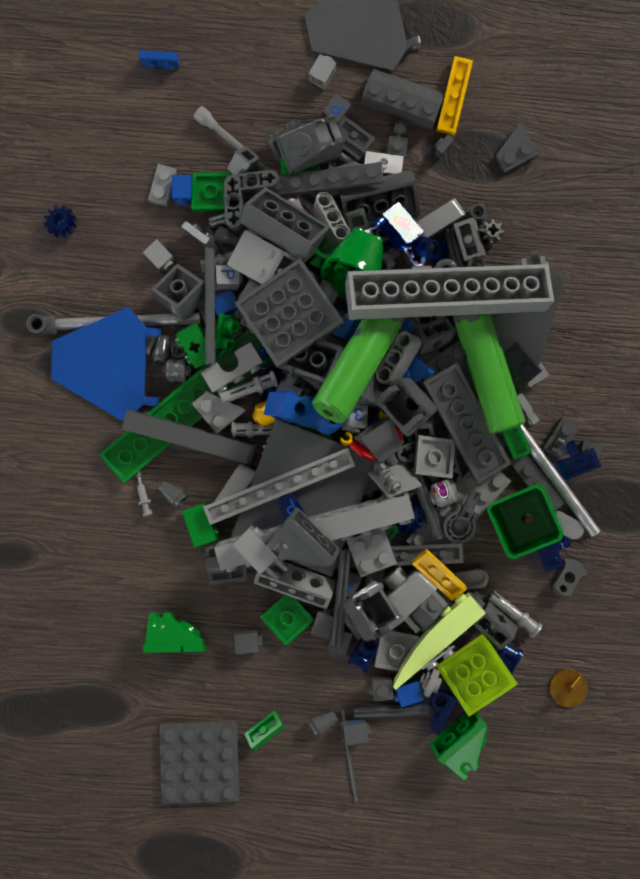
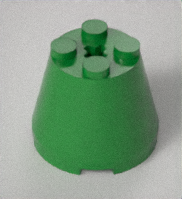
M354 228L325 260L321 268L322 278H326L332 284V289L346 296L345 280L348 271L381 270L383 257L382 238L364 232L361 228Z

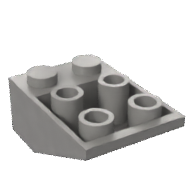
M244 230L226 265L263 284L298 259Z

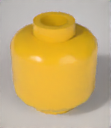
M267 400L256 404L255 412L252 413L254 421L261 426L273 425L276 418L263 415Z

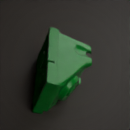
M166 612L162 618L160 613H149L143 653L208 651V644L200 636L201 632L194 625L185 620L180 622L174 613Z
M464 712L458 717L460 722L457 720L452 722L429 743L437 760L449 768L462 781L469 777L467 775L469 770L475 772L479 768L480 753L486 744L488 728L478 712L470 717Z

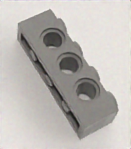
M275 562L270 565L278 572L280 576L278 580L273 579L266 571L261 575L257 571L254 584L327 609L336 584V580L294 566L291 563H286L289 567L286 572Z

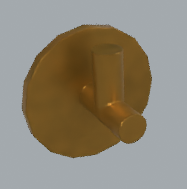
M563 669L552 677L549 691L557 704L572 708L585 700L588 693V685L580 672L574 669Z

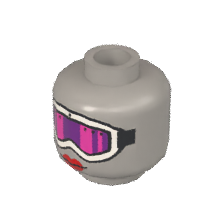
M447 479L432 484L428 493L433 505L437 504L441 508L456 501L455 495L458 494L454 483L450 484Z

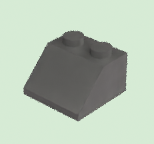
M176 264L151 291L157 303L185 321L197 309L205 282L179 264Z

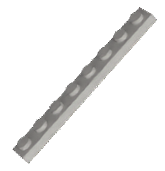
M346 448L203 506L211 525L355 466L349 449Z

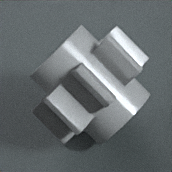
M492 219L490 224L484 222L483 227L485 229H480L479 233L483 234L482 241H489V245L492 244L493 240L499 242L501 239L498 235H503L504 233L500 229L502 223L497 224L494 219ZM489 229H492V232L495 233V234H494V235H491V232L489 231Z

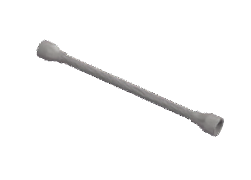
M201 106L197 109L193 116L197 122L214 130L231 146L235 147L237 151L244 147L218 125V122L214 120L211 113L205 107ZM258 161L256 165L261 171L271 170L262 161ZM301 195L291 196L299 199L305 210L315 217L312 211L313 203L308 202Z

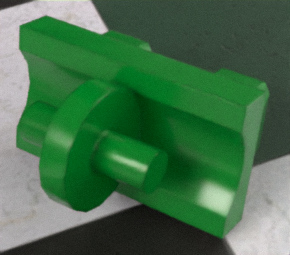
M327 239L321 242L319 249L316 250L310 261L313 266L320 270L325 260L335 250Z
M219 313L215 325L216 349H233L235 342L231 339L232 332H237L240 327V323L236 321V316Z

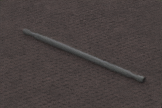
M341 709L342 721H346L344 709ZM349 745L346 746V751L349 763L351 783L354 793V802H358L351 751Z

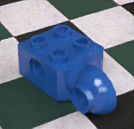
M290 390L269 392L263 415L300 426L318 429L323 434L335 433L342 425V423H335L334 421L329 422V420L321 416L312 405L314 399L312 397L298 396L297 392Z

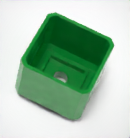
M541 483L533 484L497 499L488 506V515L507 557L511 559L519 558L559 542L563 537L564 527L545 485ZM525 513L531 514L533 516L532 523H524L522 515Z

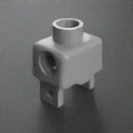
M397 566L383 579V582L390 589L385 593L398 615L403 616L405 622L415 633L420 628L409 615L429 596L432 595L444 608L448 605L437 593V587L417 568H413L406 573L401 566Z

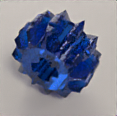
M54 205V211L51 209L47 210L50 214L44 215V219L47 221L43 224L48 228L47 232L49 234L54 233L56 238H59L60 235L66 238L67 232L73 234L71 228L77 227L73 223L77 218L73 215L71 209H67L65 205H62L60 208Z
M411 502L415 518L411 519V523L405 525L394 524L395 527H398L399 532L405 530L406 535H409L412 530L416 534V528L422 530V523L426 522V518L423 517L425 512L420 510L419 504L414 506L413 502Z

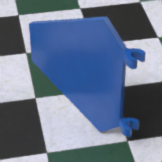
M127 307L52 341L51 379L124 421L127 409L138 411L143 405L156 406L159 404V397H145L147 336H161L162 328H147L136 314Z

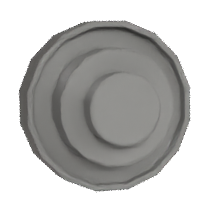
M433 668L431 672L422 673L419 680L423 690L422 695L429 698L432 692L437 693L442 681L438 677L439 670Z

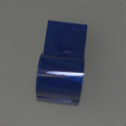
M439 688L437 693L432 692L430 695V701L438 712L433 713L429 723H431L432 731L440 734L458 701L455 695ZM438 696L445 697L441 704L435 702Z

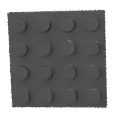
M301 258L235 302V305L278 368L345 323Z
M238 721L160 724L162 804L231 802L240 800Z

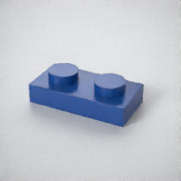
M139 50L140 62L146 68L163 67L168 70L180 68V59L176 52Z

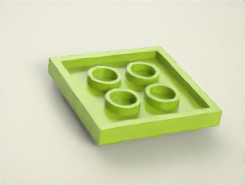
M484 634L436 666L469 717L518 685Z

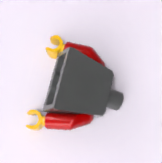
M381 410L378 413L380 420L354 437L355 440H352V435L349 432L345 433L350 438L348 441L340 438L342 445L349 446L356 454L369 461H385L388 467L398 463L394 453L402 448V431Z

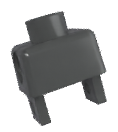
M409 377L395 380L375 400L406 436H410L417 431L437 411L434 403ZM410 397L419 405L416 410L409 404Z
M374 581L343 602V608L349 616L350 623L356 627L364 641L380 639L405 621L402 615H398L382 590L384 586L381 582Z

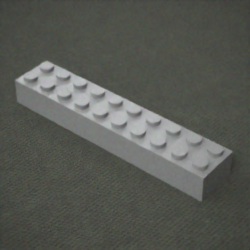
M548 264L348 271L345 280L349 320L544 312L554 303Z
M405 492L389 499L387 496L308 518L324 533L322 537L326 535L334 543L333 540L341 538L342 541H346L361 533V536L371 534L373 529L380 528V530L392 528V524L399 523L400 525L411 523V519L415 517L409 495ZM282 524L262 529L261 531L265 535L263 538L269 542ZM240 536L219 541L214 547L220 571H235L238 569V566L244 564L246 567L252 566L232 546Z

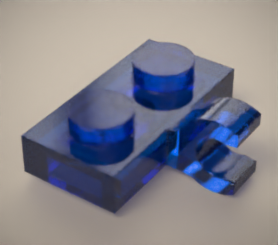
M574 440L566 443V449L570 457L557 461L564 480L602 466L594 448L579 453Z
M568 537L537 550L546 572L564 565L559 550L571 546Z

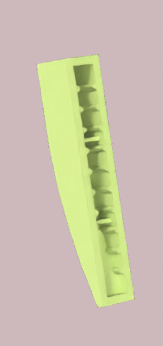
M469 592L460 594L455 599L456 603L451 607L446 606L440 613V616L418 639L393 680L395 690L486 614Z

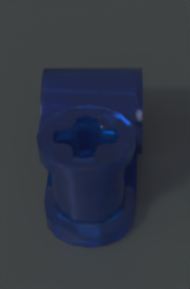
M361 638L347 663H353L365 673L378 650V639L373 640L375 641L373 647H366L364 644L366 641Z
M507 644L502 650L499 649L498 655L511 674H513L522 658L523 649H517Z

